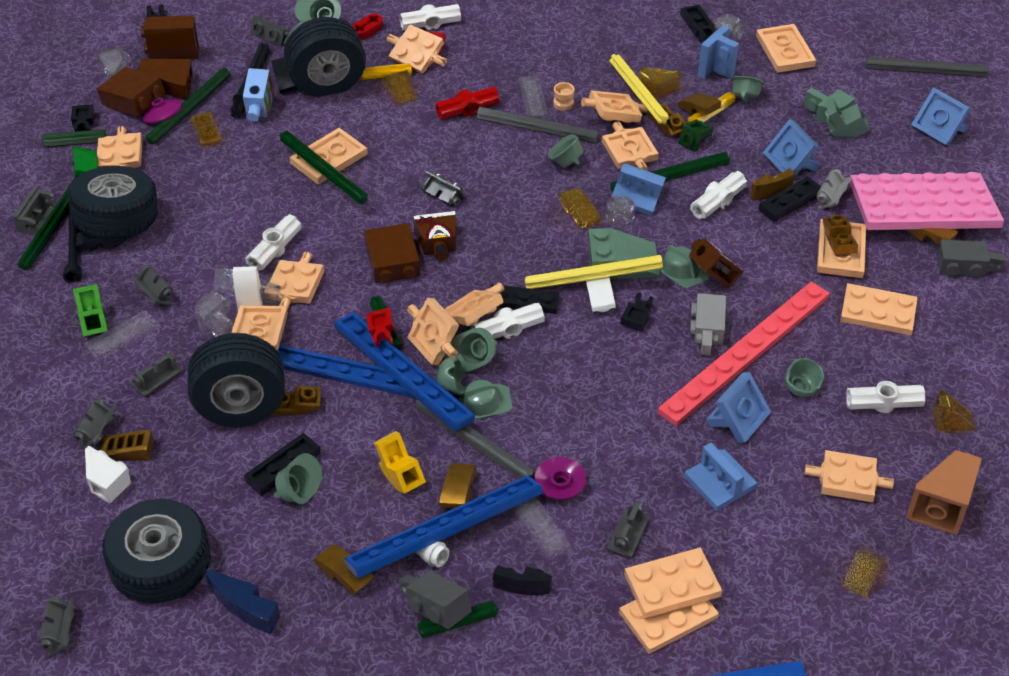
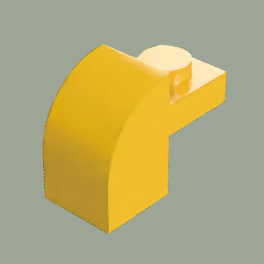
M395 431L374 442L381 460L378 464L383 474L397 491L405 494L426 482L418 460L408 455L399 432Z

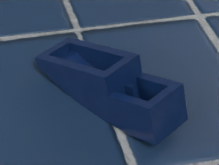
M208 569L206 577L209 588L223 606L243 622L271 634L280 618L278 603L260 597L257 585Z

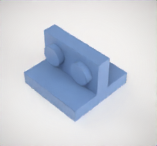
M723 24L701 44L698 67L699 77L705 79L712 71L730 79L735 75L739 43L729 39V26Z
M933 87L911 125L948 146L958 131L966 132L969 125L965 124L964 120L971 108Z
M791 119L787 121L763 152L781 173L790 168L795 172L796 176L801 169L806 170L807 168L816 171L820 166L812 157L819 146Z
M624 163L610 202L613 201L617 205L652 216L666 177Z
M743 372L718 399L716 409L706 420L710 427H729L738 443H745L771 411L751 373Z
M712 443L703 447L701 463L684 473V478L716 512L757 488V482L725 449L718 450Z

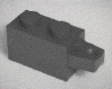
M941 239L936 254L939 274H948L950 276L986 277L987 271H1002L1006 263L1005 254L989 252L987 242Z
M430 570L419 578L406 574L399 579L401 593L408 599L410 609L446 629L451 628L472 612L468 590Z

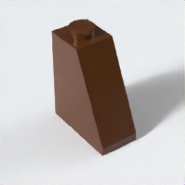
M141 59L140 67H137L136 70L160 77L166 95L182 100L189 98L193 79L191 59Z

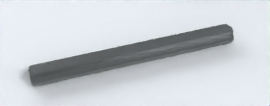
M870 56L866 59V68L978 77H987L989 73V66L981 64Z
M479 107L477 110L478 119L563 137L575 134L579 137L578 140L596 143L599 137L597 130L485 107Z
M418 399L416 400V407L519 479L527 475L532 479L534 478L535 471L469 425L455 432Z

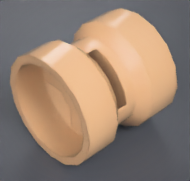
M561 82L554 86L555 97L553 105L556 109L565 111L574 106L575 88L572 84Z

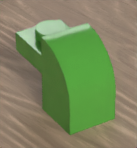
M97 284L73 289L83 336L108 331Z

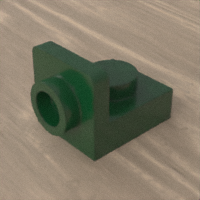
M697 119L683 125L678 144L695 152L699 148L700 141L711 136L714 128Z

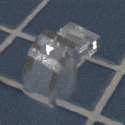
M211 289L195 305L198 329L203 336L208 335L210 332L214 336L232 333L233 321L228 319L231 315L229 299Z

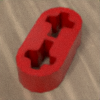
M369 14L352 26L358 33L360 40H365L382 29L383 18L379 14Z

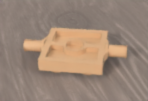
M409 25L400 38L392 34L387 36V42L395 45L389 54L390 60L399 64L410 63L412 70L421 74L434 62L441 66H445L447 62L446 58L438 55L439 50L444 44L443 39L413 25Z
M591 90L589 98L583 97L581 100L582 107H593L597 110L601 119L606 121L640 122L642 118L641 112L647 113L648 111L644 104H638L633 101L629 94Z
M615 121L612 127L616 132L602 136V143L617 169H621L622 165L626 163L648 171L645 163L658 160V152L642 127L624 129L620 121Z
M119 126L116 136L98 138L97 167H141L143 144L141 132L126 134V127L121 126L120 128Z
M304 252L299 262L280 260L265 290L266 298L279 300L281 302L279 306H287V310L291 303L310 304L325 272L323 265L309 263L312 259V254L309 252L307 254Z
M498 282L490 289L482 291L473 290L445 308V310L458 324L472 326L479 321L480 317L494 312L497 309L496 307L504 302L501 294H499L504 291V287Z
M427 298L420 310L414 304L410 305L407 312L413 317L414 321L407 338L431 365H439L445 353L449 357H457L458 351L453 348L451 341L459 324L434 298Z
M825 450L824 462L821 467L805 465L804 475L819 477L822 484L821 494L873 503L877 487L892 490L894 485L893 478L878 477L876 471L877 458Z

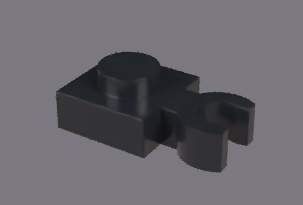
M93 104L72 106L71 122L74 132L82 129L86 131L91 130L90 125L94 124L95 115Z
M642 293L636 294L635 304L628 303L621 317V325L643 331L651 316L653 297L650 296L649 300L642 301Z

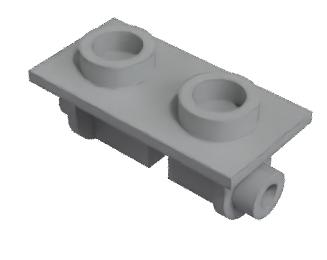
M840 170L830 171L825 180L826 182L823 183L817 192V200L821 202L818 209L835 207L839 203L841 195L847 190V185L852 177L844 179Z

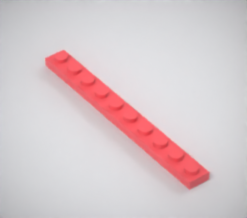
M812 281L663 403L658 408V414L677 427L829 299L830 293Z

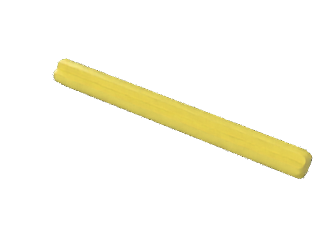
M612 54V58L609 60L612 66L659 124H666L669 115L619 54Z
M661 255L527 276L525 277L526 288L530 289L551 287L662 269L663 262Z

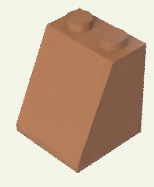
M955 450L916 484L905 519L958 535L969 505L982 458Z

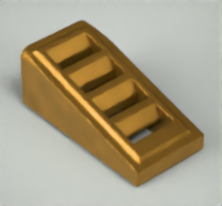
M152 430L103 436L100 450L104 451L112 460L150 461L154 444ZM109 443H114L112 450H107ZM119 444H123L122 448L118 449Z

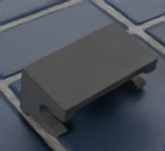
M37 187L31 189L13 215L18 232L32 235L37 234L58 203L46 198L52 199L55 196L52 192L40 190Z

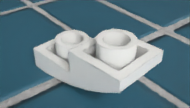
M257 266L233 267L234 290L238 310L240 306H263Z
M609 277L586 281L593 312H606L611 308H616Z

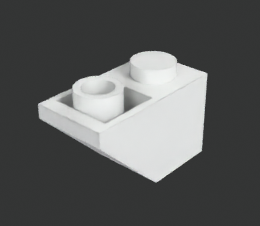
M90 446L85 448L86 478L90 491L111 503L131 484L129 469L123 462H116L109 458L102 450L97 451Z

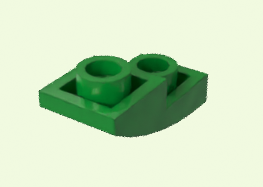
M76 146L72 147L74 176H79L89 170L98 168L95 150Z

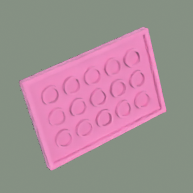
M927 172L924 174L882 173L880 175H868L862 173L851 175V188L867 230L1003 227L1004 219L981 173L968 172L956 174L947 172L945 174H933Z

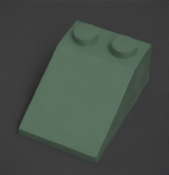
M612 228L588 229L587 248L590 266L657 255L654 242ZM656 269L609 278H660V271Z

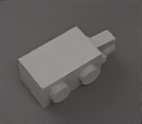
M697 293L696 303L692 302L691 317H695V320H691L690 334H694V343H701V355H711L712 345H723L726 296Z

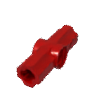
M495 86L476 92L466 89L458 92L454 98L435 103V110L440 120L459 114L468 117L470 114L476 115L479 107L499 104L500 97Z

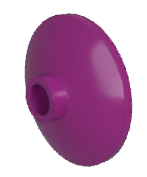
M158 98L143 113L142 119L147 124L165 121L180 111L182 103L176 98Z
M553 457L545 460L538 466L535 472V481L542 486L543 495L554 500H568L576 497L583 491L586 485V473L583 467L573 459Z

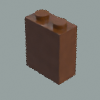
M194 15L145 17L144 26H141V37L146 40L144 42L145 54L149 55V59H199L200 46Z
M124 67L96 88L102 105L137 117L150 108L154 100L166 95L160 77L128 67Z
M409 223L364 230L365 246L375 283H388L392 280L411 279L420 276V261Z

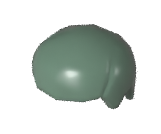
M453 357L446 358L438 368L437 382L451 395L462 396L466 387L461 385V380L466 377V374L461 370V360Z
M808 358L796 359L785 373V385L796 396L803 398L812 396L820 389L824 381L822 367L814 360Z

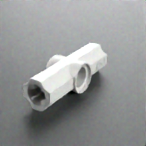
M458 4L437 8L433 5H425L419 11L400 13L399 15L403 31L409 25L417 28L425 27L427 30H431L432 28L438 29L441 24L461 21Z
M739 171L732 172L719 183L716 181L710 183L705 193L691 204L690 210L693 215L698 219H705L719 207L724 209L725 205H729L733 197L747 186L744 174Z
M289 214L274 228L265 230L262 236L263 240L245 258L246 264L250 267L257 266L259 272L273 258L283 255L285 246L302 229L301 223L297 218Z
M533 303L516 310L506 307L497 311L493 318L472 325L471 329L480 327L490 332L494 339L502 336L510 339V336H518L522 329L544 322L545 316L539 303Z
M881 381L876 387L847 388L846 404L850 410L875 409L881 413H889L894 408L923 407L925 404V390L921 385L897 386L890 381Z

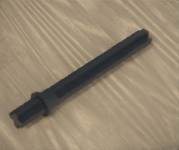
M260 43L249 68L262 69L270 51L267 43ZM248 70L238 93L233 96V104L230 109L232 117H241L244 111L243 92Z

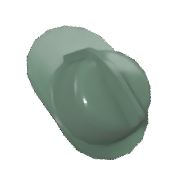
M298 0L295 5V15L300 22L318 17L339 19L342 13L340 3L337 0Z
M731 77L733 94L741 98L744 103L757 99L763 85H767L762 80L753 77Z
M570 134L562 138L551 148L548 157L563 168L573 163L580 165L578 159L583 154L584 149L578 140L579 137L575 134Z
M670 245L663 260V268L659 269L665 276L684 288H689L708 280L709 274L689 256L691 252L689 248Z
M480 327L458 334L451 341L453 348L458 351L455 358L461 360V370L464 373L488 364L494 357L496 345L498 344L490 332ZM446 353L444 355V360L446 358H449V356Z
M476 380L470 383L458 400L475 414V419L503 414L512 409L509 387L501 384H492L487 380Z
M302 453L291 461L286 468L278 472L275 478L277 490L273 494L274 497H281L286 502H296L302 505L308 502L317 492L323 478L322 469L317 459L309 453Z

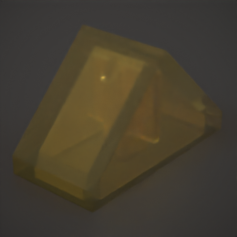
M640 67L639 80L656 100L679 90L680 71Z
M408 70L388 75L382 79L383 85L397 106L416 100Z
M944 389L939 391L932 412L937 432L976 431L971 410Z
M865 547L858 549L841 587L867 599L888 558Z

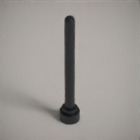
M70 207L68 264L63 269V279L67 283L80 282L82 280V268L78 265V248L76 247L78 228L71 220Z

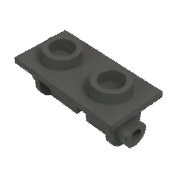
M253 15L250 33L281 47L289 34V30Z
M425 171L428 179L422 181L420 185L423 192L435 198L442 192L438 199L450 206H458L460 197L466 199L462 191L463 188L454 181L450 183L436 172L432 174Z
M144 265L140 270L139 276H130L137 283V288L145 292L153 304L158 306L162 304L173 305L168 300L173 296V288L163 278H159L160 275L152 266Z
M173 352L165 353L163 357L154 362L155 365L153 367L150 365L141 372L134 374V378L129 384L142 396L146 397L184 370L175 362L177 357Z
M98 398L92 401L84 414L91 422L85 417L82 418L73 432L74 440L80 443L83 442L80 449L83 450L88 446H95L101 440L103 428L107 427L114 418L112 414L117 407L116 404L108 408L103 399Z
M634 503L628 509H624L607 546V550L632 558L650 516L644 515L643 506L640 503Z
M51 596L46 601L43 619L52 622V624L46 621L42 623L38 642L41 644L40 647L42 649L49 650L48 657L65 649L69 643V628L74 617L73 606L75 598H71L64 603L60 597Z

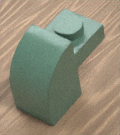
M811 87L806 91L804 107L816 113L815 120L827 123L825 101L833 98L841 111L854 105L855 98L839 89L828 97Z
M833 98L825 101L827 107L825 115L830 133L837 138L858 137L870 131L866 116L858 104L841 111Z

